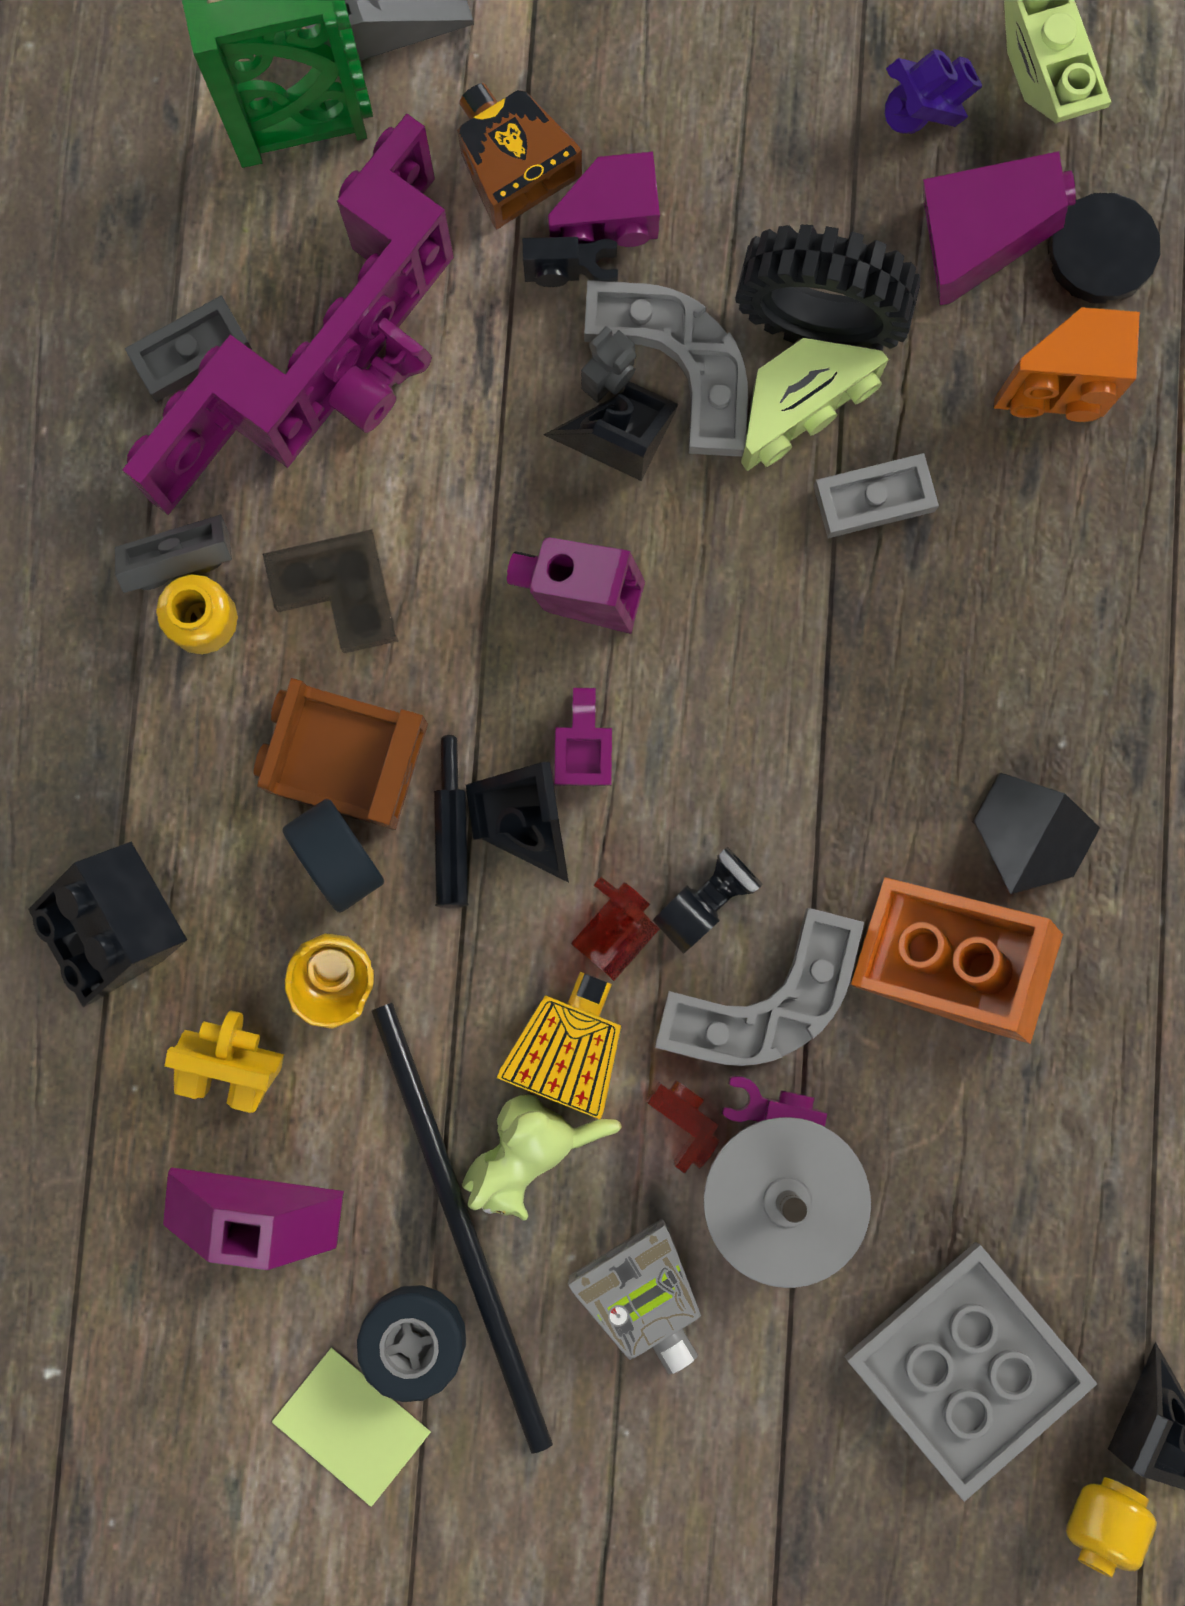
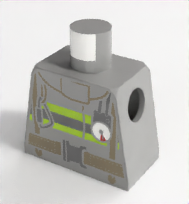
M663 1218L569 1275L568 1286L572 1293L629 1360L653 1348L667 1373L673 1374L691 1364L698 1357L683 1328L696 1321L701 1314L669 1229Z

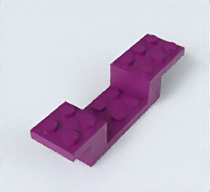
M406 113L395 128L389 127L380 135L370 160L360 172L358 170L353 171L340 188L337 203L351 247L355 252L364 257L366 262L359 272L357 285L346 298L340 297L332 303L324 316L322 329L311 343L305 341L294 351L288 363V372L286 374L282 373L235 337L229 335L220 347L215 346L205 354L198 368L199 374L185 391H178L169 399L163 410V419L149 436H142L131 447L127 455V464L122 471L152 504L167 515L171 513L236 430L288 468L333 412L334 408L330 406L329 401L339 379L353 366L366 369L385 346L387 336L380 332L378 328L379 322L386 318L399 328L454 258L445 209L424 195L425 191L435 180L426 129L424 125Z

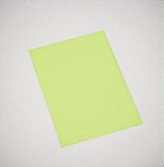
M332 1347L272 1421L274 1425L371 1507L431 1433L430 1430L397 1402L381 1395L366 1381L365 1376Z

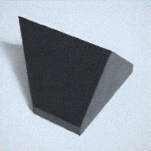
M629 381L625 386L624 392L543 435L642 481L676 412L678 404Z
M540 762L465 785L473 840L482 839L569 883L550 762Z
M1004 773L997 775L972 823L976 824L1010 895L1074 877L1100 829L1065 793Z
M1155 1341L1108 1450L1140 1476L1185 1490V1393Z

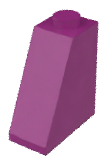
M1059 151L923 179V204L939 304L952 303L1064 228L1067 208L1076 204V190L1072 170L1062 171Z

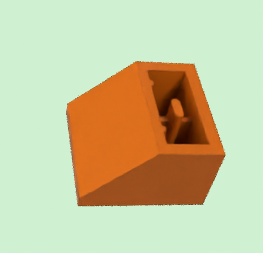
M1081 307L1019 360L995 396L994 409L1010 410L1013 416L1022 418L1038 417L1043 415L1044 412L1066 414V419L1075 422H1090L1104 417L1136 380L1140 312Z

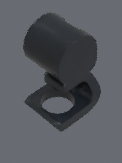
M726 847L717 855L713 876L698 890L691 889L687 885L652 921L684 954L720 921L717 911L730 898L737 895L754 894L763 884L730 848Z

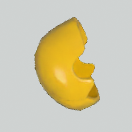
M326 933L299 946L288 963L285 975V992L292 1011L311 1026L331 1029L354 1021L362 1014L374 984V970L371 967V960L365 949L348 936Z

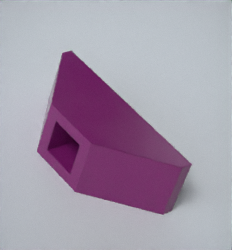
M171 1167L167 1177L163 1225L207 1262L270 1270L336 1249L344 1191Z

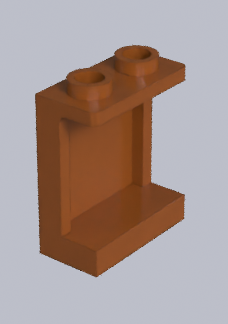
M291 678L287 691L279 690L274 700L271 721L276 723L271 742L270 744H262L255 760L254 775L259 777L257 787L269 794L310 806H315L321 801L329 799L341 815L396 831L428 727L424 716L403 709L398 713L307 686L304 681Z

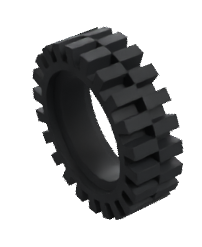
M804 224L800 225L799 233L790 225L779 226L777 233L768 229L761 233V237L755 236L751 239L750 245L747 247L735 300L736 303L740 304L739 310L741 313L749 314V321L755 325L765 324L764 331L772 335L781 331L785 332L783 339L792 343L798 338H808L876 350H883V346L892 349L898 345V341L904 342L907 338L921 279L919 274H915L916 267L913 263H903L905 256L897 250L885 253L887 244L878 240L868 245L863 244L864 235L853 231L849 238H843L838 236L839 228L826 226L824 234H818L813 225ZM811 288L824 289L843 295L829 294Z

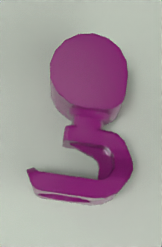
M383 318L378 326L380 332L387 336L385 357L381 359L376 355L368 369L353 366L347 370L335 385L329 401L331 407L364 433L374 430L394 406L397 398L393 393L392 386L395 383L401 384L410 376L426 371L432 359L430 353L386 318Z

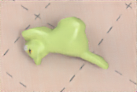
M520 1095L510 1099L502 1107L497 1118V1132L500 1137L499 1145L477 1157L464 1177L462 1187L471 1192L468 1207L473 1210L482 1208L488 1214L514 1215L523 1221L527 1220L528 1213L523 1203L526 1187L537 1176L559 1164L571 1149L579 1148L597 1139L619 1132L622 1128L621 1123L614 1119H597L579 1127H572L560 1114L544 1107L535 1095Z

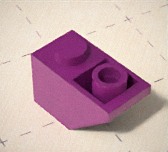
M653 151L597 157L548 214L549 237H578V244L594 243L600 239H611L622 247H636L645 244L650 239H658L660 210Z

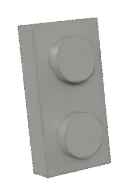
M924 453L817 479L814 484L827 538L933 513L939 507Z

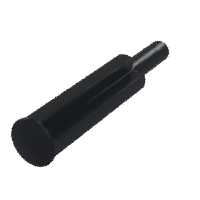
M444 735L441 738V790L434 791L435 906L456 909L469 906L467 892L465 790L458 789L457 737L454 735Z

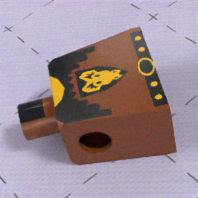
M480 83L471 87L463 94L459 104L470 120L462 124L457 130L460 151L496 230L582 176V150L526 91L517 90L497 102L487 85Z

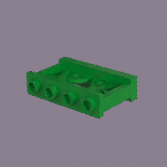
M182 0L194 57L242 168L263 164L261 153L355 133L357 141L368 139L363 119L373 117V112L345 0H222L209 3L208 0ZM315 25L309 29H301L305 26ZM328 39L331 47L324 44ZM273 57L294 60L312 67L301 80L287 90L273 82L252 80L267 70L272 63ZM240 59H250L249 61H238ZM338 76L340 78L341 83L335 82ZM264 97V98L261 99V100H255V101H254V99H256V98Z

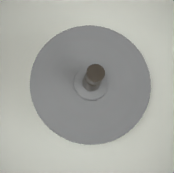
M779 1117L760 1121L746 1127L722 1147L707 1175L704 1189V1213L708 1230L716 1247L723 1257L743 1275L769 1286L782 1288L803 1287L818 1283L835 1274L848 1263L860 1247L870 1220V1188L861 1162L844 1140L831 1130L812 1121L792 1117Z

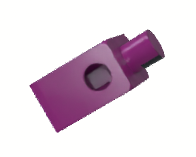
M548 537L542 542L539 556L515 551L510 558L507 569V583L530 589V593L544 611L616 631L632 633L645 580L630 551Z

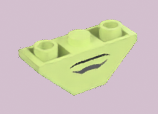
M1004 0L1007 53L1024 101L1055 123L1108 108L1111 99L1075 0Z
M803 338L759 368L752 392L746 441L741 459L745 469L749 471L761 461L765 467L774 464L791 450L792 445L790 441L806 430L810 436L815 435L837 417L835 410L850 399L855 405L859 404L875 393L882 385L879 379L889 360L882 350Z

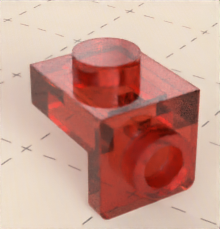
M600 877L593 886L608 902L570 944L615 981L660 929L644 913L650 904L636 890L625 882L616 889Z
M676 1080L669 1089L661 1082H658L647 1097V1103L691 1134L674 1159L673 1164L684 1174L692 1164L700 1169L707 1162L720 1141L713 1135L719 1125L698 1110L704 1099Z

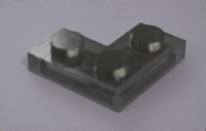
M372 529L262 554L273 606L277 612L330 601L339 644L343 653L398 641L376 537Z

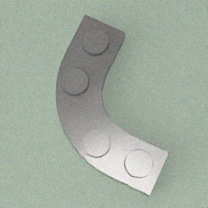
M587 280L584 342H591L607 326L612 330V336L620 330L634 344L659 349L678 363L689 383L691 413L688 454L742 457L746 441L748 381L741 352L731 333L727 334L721 325L706 312V307L703 304L674 289L644 283Z
M807 908L792 966L783 985L770 997L746 1007L725 1006L668 991L654 1047L713 1063L737 1066L771 1062L797 1050L823 1031L841 1006L851 980L864 922Z

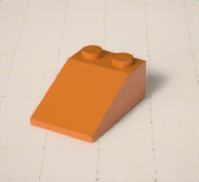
M884 877L851 985L976 1029L1031 1044L1063 934L1049 918Z

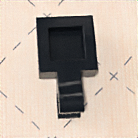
M578 237L522 238L525 282H536V284L543 287H560L567 284L568 281H579V274L585 275L589 281L618 282V269L606 270L596 264L602 258L617 257V242L614 240L600 239L594 243L578 244Z

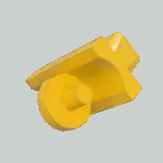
M230 1010L222 1025L203 1021L199 1033L184 1030L175 1047L170 1046L167 1050L164 1066L174 1069V1093L176 1095L192 1099L204 1098L210 1091L213 1078L230 1083L226 1104L232 1109L253 1113L257 1110L266 1091L281 1071L284 1054L258 1048L260 1035L242 1031L243 1014Z

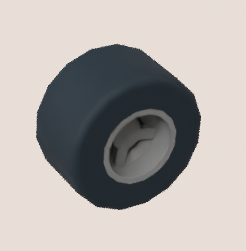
M325 799L283 827L282 832L294 853L327 901L337 912L345 911L384 884L383 876L331 800Z
M423 1285L402 1286L384 1295L363 1320L357 1338L358 1363L366 1381L381 1395L400 1402L424 1401L443 1391L455 1377L466 1347L465 1323L457 1306L442 1292Z

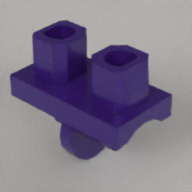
M933 49L919 62L902 58L896 59L886 70L889 76L898 80L901 85L895 87L885 103L886 121L892 130L902 134H914L921 130L928 121L956 127L968 117L962 103L982 88V83L969 59L960 56L951 63L943 51Z

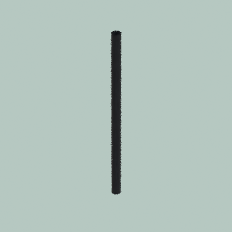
M393 1003L371 1010L530 1452L534 1454L544 1451L553 1445L396 1010Z

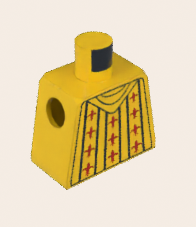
M580 972L568 1003L545 995L499 1070L497 1078L601 1120L621 1025L599 1017L612 984Z

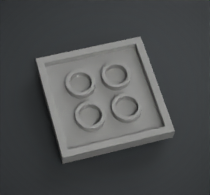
M977 1242L973 1243L844 1356L964 1502L1097 1385V1382L985 1249Z

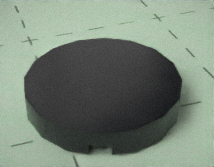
M1117 193L1090 194L1076 200L1075 205L1067 208L1064 228L1049 237L1048 254L1050 253V260L1053 264L1051 270L1056 281L1072 296L1089 303L1106 304L1108 300L1126 299L1133 296L1152 276L1161 255L1160 233L1152 216L1135 200Z

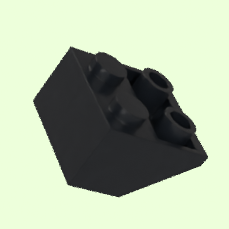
M132 841L74 862L28 909L33 917V925L37 935L48 944L60 966L61 976L65 985L75 992L82 1007L97 1001L163 962L187 941L185 934Z

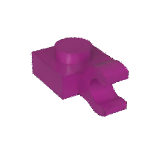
M573 688L572 728L555 727V786L612 785V728H595L596 688Z
M742 1076L729 1077L728 1084L743 1088L747 1092L748 1101L741 1109L723 1107L721 1113L726 1118L736 1122L746 1120L760 1122L772 1118L792 1117L812 1121L825 1127L827 1113L813 1109L814 1097L781 1090L779 1100L763 1098L758 1087L751 1080Z

